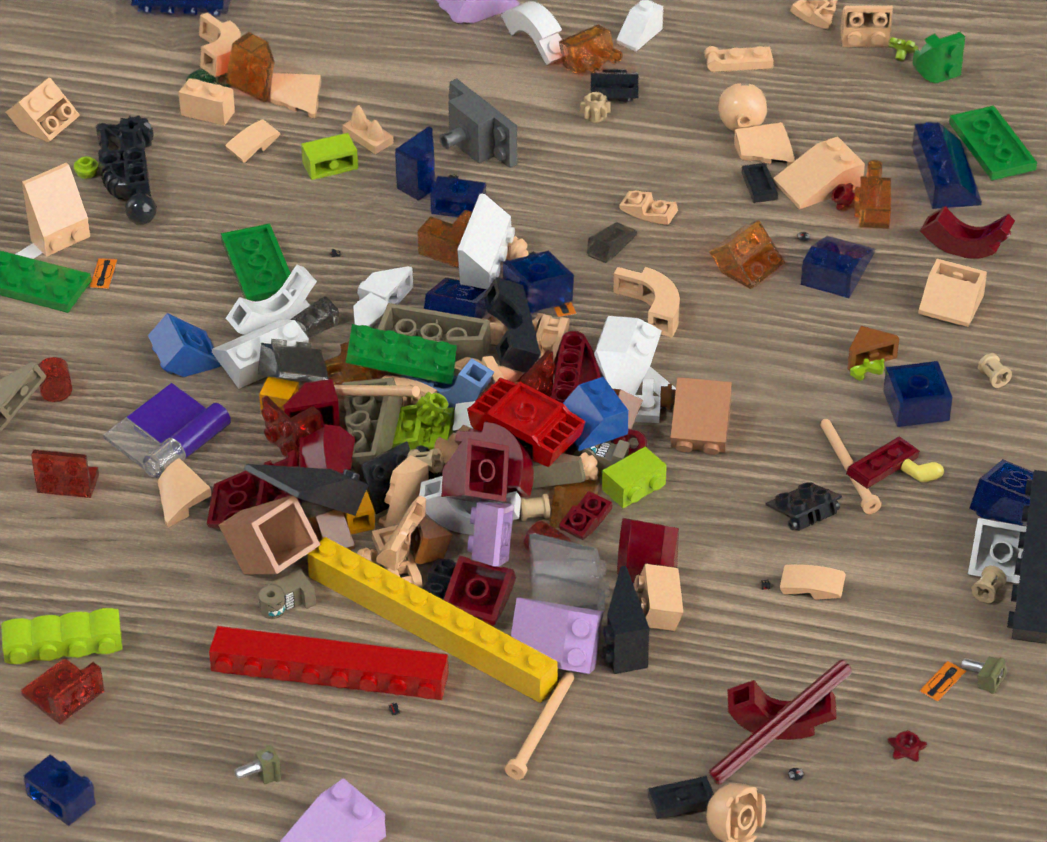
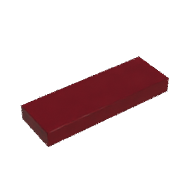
M899 436L848 466L846 475L868 489L901 469L906 459L911 461L917 459L920 450Z

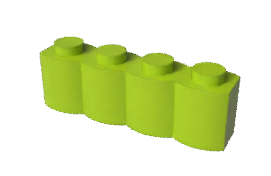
M114 608L98 609L90 613L70 612L62 616L43 615L31 620L16 618L1 623L2 649L4 660L7 664H24L34 659L51 661L63 656L79 658L92 653L111 654L123 649L119 610Z

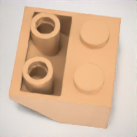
M844 6L840 28L842 47H889L893 6Z
M50 77L6 111V114L21 132L46 142L51 141L80 116Z
M937 259L929 273L918 314L969 327L984 296L987 272Z

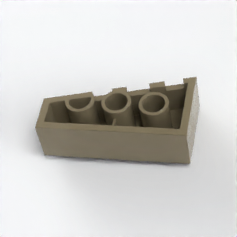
M392 303L387 304L378 327L379 330H391L399 334L420 336L428 340L445 341L449 344L457 345L455 361L465 357L482 361V357H486L491 343L490 320Z
M392 377L344 382L342 385H396ZM345 396L346 425L348 432L355 437L352 466L355 472L360 474L359 480H365L361 464L392 449L403 401L401 397Z

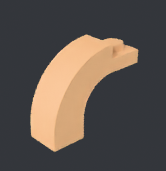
M209 13L200 15L199 36L209 42V44L201 46L200 67L214 77H218L231 71L238 64L241 33L238 27L230 20L222 23Z
M617 267L614 272L613 293L639 299L649 304L651 307L648 311V324L662 330L661 335L673 337L679 323L680 304L679 292L674 283L662 273L645 267L643 272L639 273Z

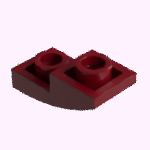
M587 491L577 506L573 505L559 524V529L584 540L602 523L612 510V502L593 492Z

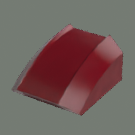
M324 424L323 428L306 437H300L299 467L333 469L342 473L344 468L351 470L355 437L341 426Z
M622 518L617 574H619L621 566H626L632 583H635L636 576L641 574L645 564L677 568L679 528Z
M459 555L444 601L494 626L506 606L516 581L514 569L503 566L502 568L491 566Z

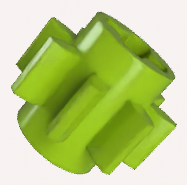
M427 392L415 404L420 408L416 413L419 420L426 425L434 424L437 427L450 415V412L446 410L449 405L448 401L439 393L431 394Z

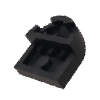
M603 69L602 73L593 71L591 72L590 93H602L606 96V101H609L610 98H619V101L632 102L634 98H639V74L637 72L627 73L626 69Z

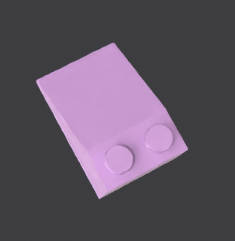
M436 0L439 6L451 16L450 18L459 24L463 22L475 23L503 13L520 4L517 0Z
M479 501L476 507H472L470 523L475 524L474 535H470L468 540V552H472V560L498 567L509 561L514 504Z
M517 597L511 637L558 661L559 669L590 674L595 670L603 611Z
M343 778L319 795L280 842H379L386 837L385 813Z

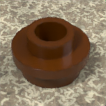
M672 384L661 386L660 408H667V411H671V406L675 402L676 389H672Z

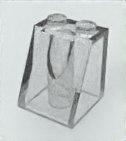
M529 534V574L533 600L591 610H605V598L610 597L609 581H603V577H606L605 560L599 559L598 548L539 534Z

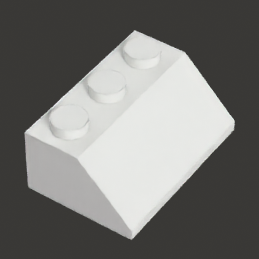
M480 193L458 247L460 284L488 289L495 277L499 278L500 263L506 260L508 242H513L515 228L511 227V216L485 194Z
M280 319L213 348L212 353L238 389L307 359L309 338L295 320Z
M978 518L968 574L982 577L983 569L991 565L1000 568L1006 574L1008 582L1019 583L1020 576L1014 575L1016 558H1022L1023 549H1018L1020 531L1026 532V527Z

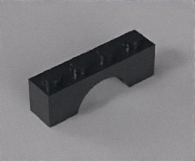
M495 277L484 294L487 312L500 320L508 329L496 347L500 366L529 373L534 364L538 363L541 351L538 346L524 286Z

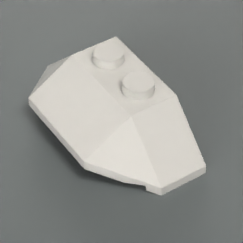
M607 317L594 355L601 374L612 389H621L632 395L636 394L651 365L662 330L639 318Z

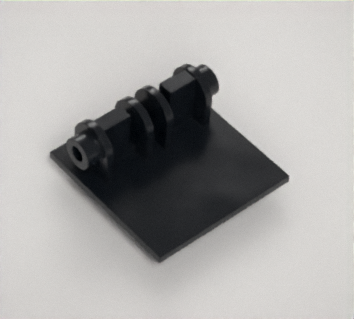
M407 441L361 464L365 481L369 484L367 492L373 504L375 514H379L390 506L384 502L390 488L393 470L408 457L410 448Z
M812 482L800 484L798 489L776 495L775 499L766 502V506L789 515V528L792 531H800L810 526V524H815L816 521L820 522L837 514V510L840 509L837 500L841 499L842 495Z

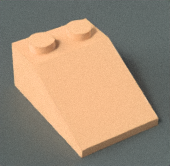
M837 136L817 143L773 178V182L800 210L830 199L833 190L840 184L846 185L851 183L853 184L852 190L863 187L865 163Z
M64 163L22 182L31 242L46 257L90 237L88 217L69 164Z

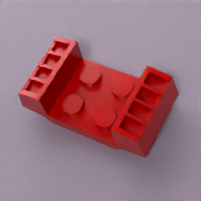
M501 377L474 404L467 408L471 427L482 431L484 422H488L507 429L512 435L532 444L533 461L550 467L582 435L585 421L570 412L565 404L522 382L514 383Z

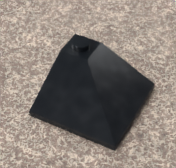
M246 464L244 468L246 471L297 498L356 516L369 485L359 480L360 474L344 468L343 473L333 469Z

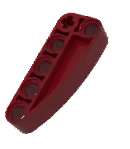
M569 331L562 336L551 398L561 403L570 396L578 385L600 378L598 363L592 347L585 335L579 331Z

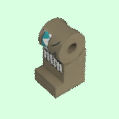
M619 440L618 444L604 442L578 451L576 448L573 456L579 457L584 452L589 456L593 455L597 460L596 467L598 471L602 472V470L628 456L630 443Z
M301 569L263 587L258 595L261 614L268 619L280 618L286 611L302 604L306 609L316 605L314 586Z

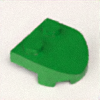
M961 32L943 38L932 34L925 39L926 44L920 51L918 49L915 50L912 60L913 67L924 79L932 83H940L961 76L965 36Z

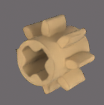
M589 93L587 96H584V102H580V113H584V118L590 122H600L607 118L611 102L606 101V96L602 93Z

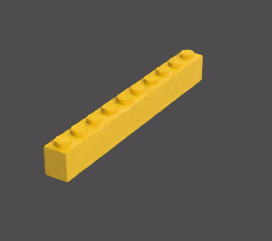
M323 538L319 542L320 546L307 554L309 577L531 699L541 703L557 686L558 661L329 538Z

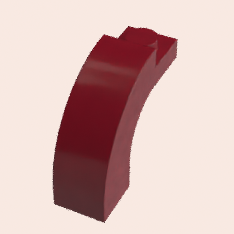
M944 206L927 217L920 232L933 245L946 253L967 259H979L991 256L997 252L1001 242L1011 235L1010 230L1015 220L1008 213L987 226L976 227L963 223Z
M484 422L482 431L477 429L457 431L455 442L460 445L463 439L469 438L509 446L506 494L517 491L520 497L530 498L534 482L532 460L527 450L507 429L497 424Z
M755 680L727 689L728 713L741 727L751 733H754L791 702L768 696ZM830 691L775 739L795 740L815 735V726L837 719L836 696L833 692Z

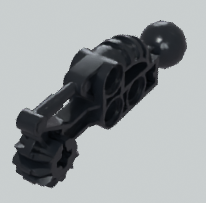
M140 115L136 117L129 116L126 119L120 118V123L117 125L97 124L96 132L99 146L101 147L98 151V160L104 187L116 199L127 200L125 213L131 222L140 225L151 222L157 212L156 203L151 196L149 171L145 154V147L152 146L154 132L147 118H141ZM109 140H111L120 149H108Z

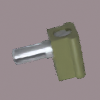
M989 656L986 662H978L966 658L962 661V668L979 672L977 675L979 689L987 690L991 694L996 692L1007 673L1006 660L1002 657L998 659Z
M267 745L266 749L255 752V761L235 769V775L238 779L257 772L264 785L273 781H281L280 759L274 748L270 745Z

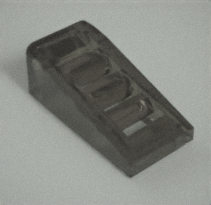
M616 222L588 238L587 255L607 263L637 235V230Z
M326 296L290 319L297 322L308 338L340 324L339 310Z

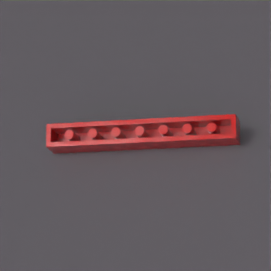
M217 626L209 649L210 666L213 672L424 699L442 700L449 675L448 654Z

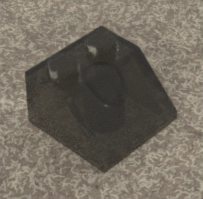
M272 338L271 344L261 343L257 375L312 382L329 379L322 352L319 349H311L312 343L296 341L294 347L287 346V340Z

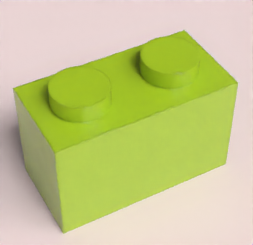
M348 133L301 143L302 163L311 180L358 169L357 148Z
M644 447L602 470V491L619 506L625 508L666 485L667 465L648 448Z

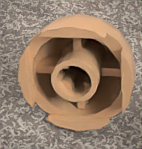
M741 83L734 84L728 87L719 98V116L724 125L734 132L735 129L760 126L767 114L766 97L755 85L741 86Z
M736 783L725 785L716 791L707 806L708 827L716 838L723 842H753L757 836L752 834L757 826H763L766 814L765 798L763 794L756 791L758 789L746 784Z

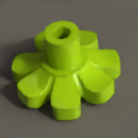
M895 37L889 40V47L897 50L895 59L898 61H904L906 53L912 54L916 49H919L915 42L911 40L905 41Z

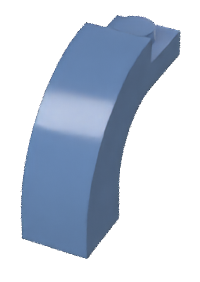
M471 358L458 376L453 377L452 384L402 375L401 377L416 380L437 390V393L447 399L449 404L447 408L454 407L455 410V406L458 403L476 401L490 383L494 371Z

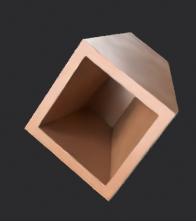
M677 377L671 429V448H676L680 452L700 450L710 455L726 452L732 404V382Z
M293 495L239 511L219 524L243 574H278L320 546L300 503Z

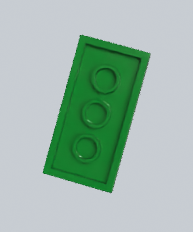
M994 105L950 115L949 124L991 181L1037 169V161Z
M268 223L221 233L222 244L244 299L263 301L276 294L284 285L291 272L271 224Z
M0 251V296L69 313L92 281L91 273Z
M352 324L345 363L452 384L457 345H452L445 341L428 340L420 336L399 334L391 330H379L367 325Z

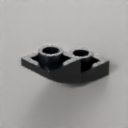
M438 558L428 571L427 582L422 589L444 600L456 562L450 559Z

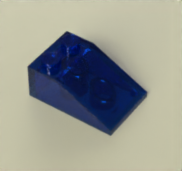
M827 235L813 244L803 259L801 285L850 298L871 261L875 248Z
M445 277L426 293L424 309L482 319L487 310L484 294L488 289L460 284V280Z
M1002 459L979 478L969 509L976 511V514L984 519L993 518L1003 523L1026 526L1027 523L1021 522L1023 505L1029 506L1030 497L1025 496L1027 479L1033 480L1034 472Z

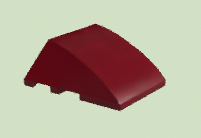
M293 450L287 453L288 458L276 463H272L269 460L264 465L299 467L297 453ZM243 471L214 484L207 525L210 528L221 531L219 524L239 511L288 497L291 494L248 471ZM297 498L298 502H299L300 505H301V504H302V499Z

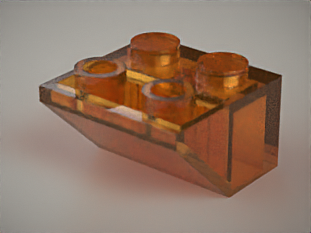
M250 32L232 43L226 83L264 103L268 100L275 63L269 43Z
M760 220L739 228L709 251L722 274L749 289L754 288L785 264Z

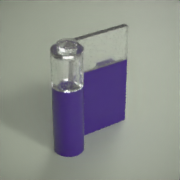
M170 383L103 434V439L142 467L149 476L159 478L172 462L178 458L182 461L230 425L231 417L221 404L213 403L205 408L176 385Z

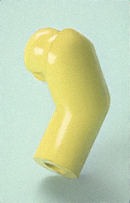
M906 459L901 466L903 472L921 483L936 480L944 474L943 466L936 462L918 465L910 459Z

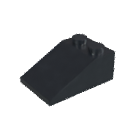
M626 566L620 567L607 613V626H603V635L607 646H603V657L606 664H611L614 674L648 668L650 628Z

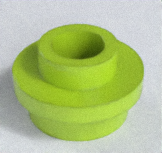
M81 157L74 163V171L82 179H90L97 174L99 165L94 158Z

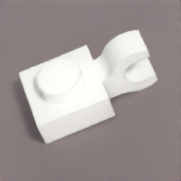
M643 378L642 395H634L643 400L635 422L659 423L660 396H653L654 378Z

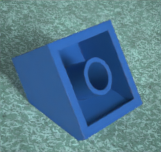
M169 313L162 318L148 335L153 345L152 349L160 359V366L169 374L175 373L186 377L221 366L212 353L214 346L207 332Z
M604 377L578 385L563 402L570 412L585 421L582 435L573 443L578 451L628 434L629 410Z

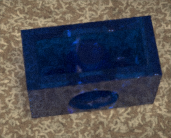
M437 176L430 194L431 214L470 219L480 193L486 195V183Z
M51 754L23 775L27 796L68 826L96 805L94 785L91 780L86 776L81 777L72 770L67 762L59 761Z

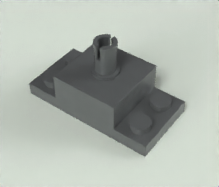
M457 78L450 81L448 95L449 132L439 136L441 145L445 149L456 145L479 164L495 156L498 161H501L509 168L517 165V125Z

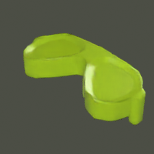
M882 358L881 360L869 362V359H864V364L850 368V376L861 381L864 379L866 372L881 375L884 372L885 360Z

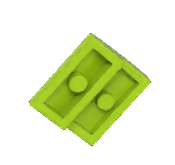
M416 405L401 407L392 445L393 448L407 441L410 451L420 445L432 450L438 437L448 440L451 434L454 433V407L446 408L450 415L437 427L434 424L426 425L419 420L416 413L420 408Z

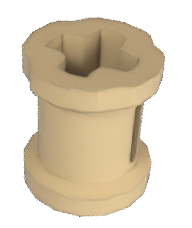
M995 353L985 355L978 363V370L981 374H986L990 378V383L995 388L1005 386L1012 377V371L1000 363V358Z
M438 448L432 449L429 452H420L414 449L408 453V457L411 455L427 463L428 471L432 473L441 472L443 469V454Z
M548 494L528 499L520 497V517L522 521L532 517L544 516L545 519L550 518Z
M989 565L983 569L981 579L976 581L971 588L973 596L978 601L988 604L995 600L998 588L1003 587L1007 581L1006 574L1000 568Z

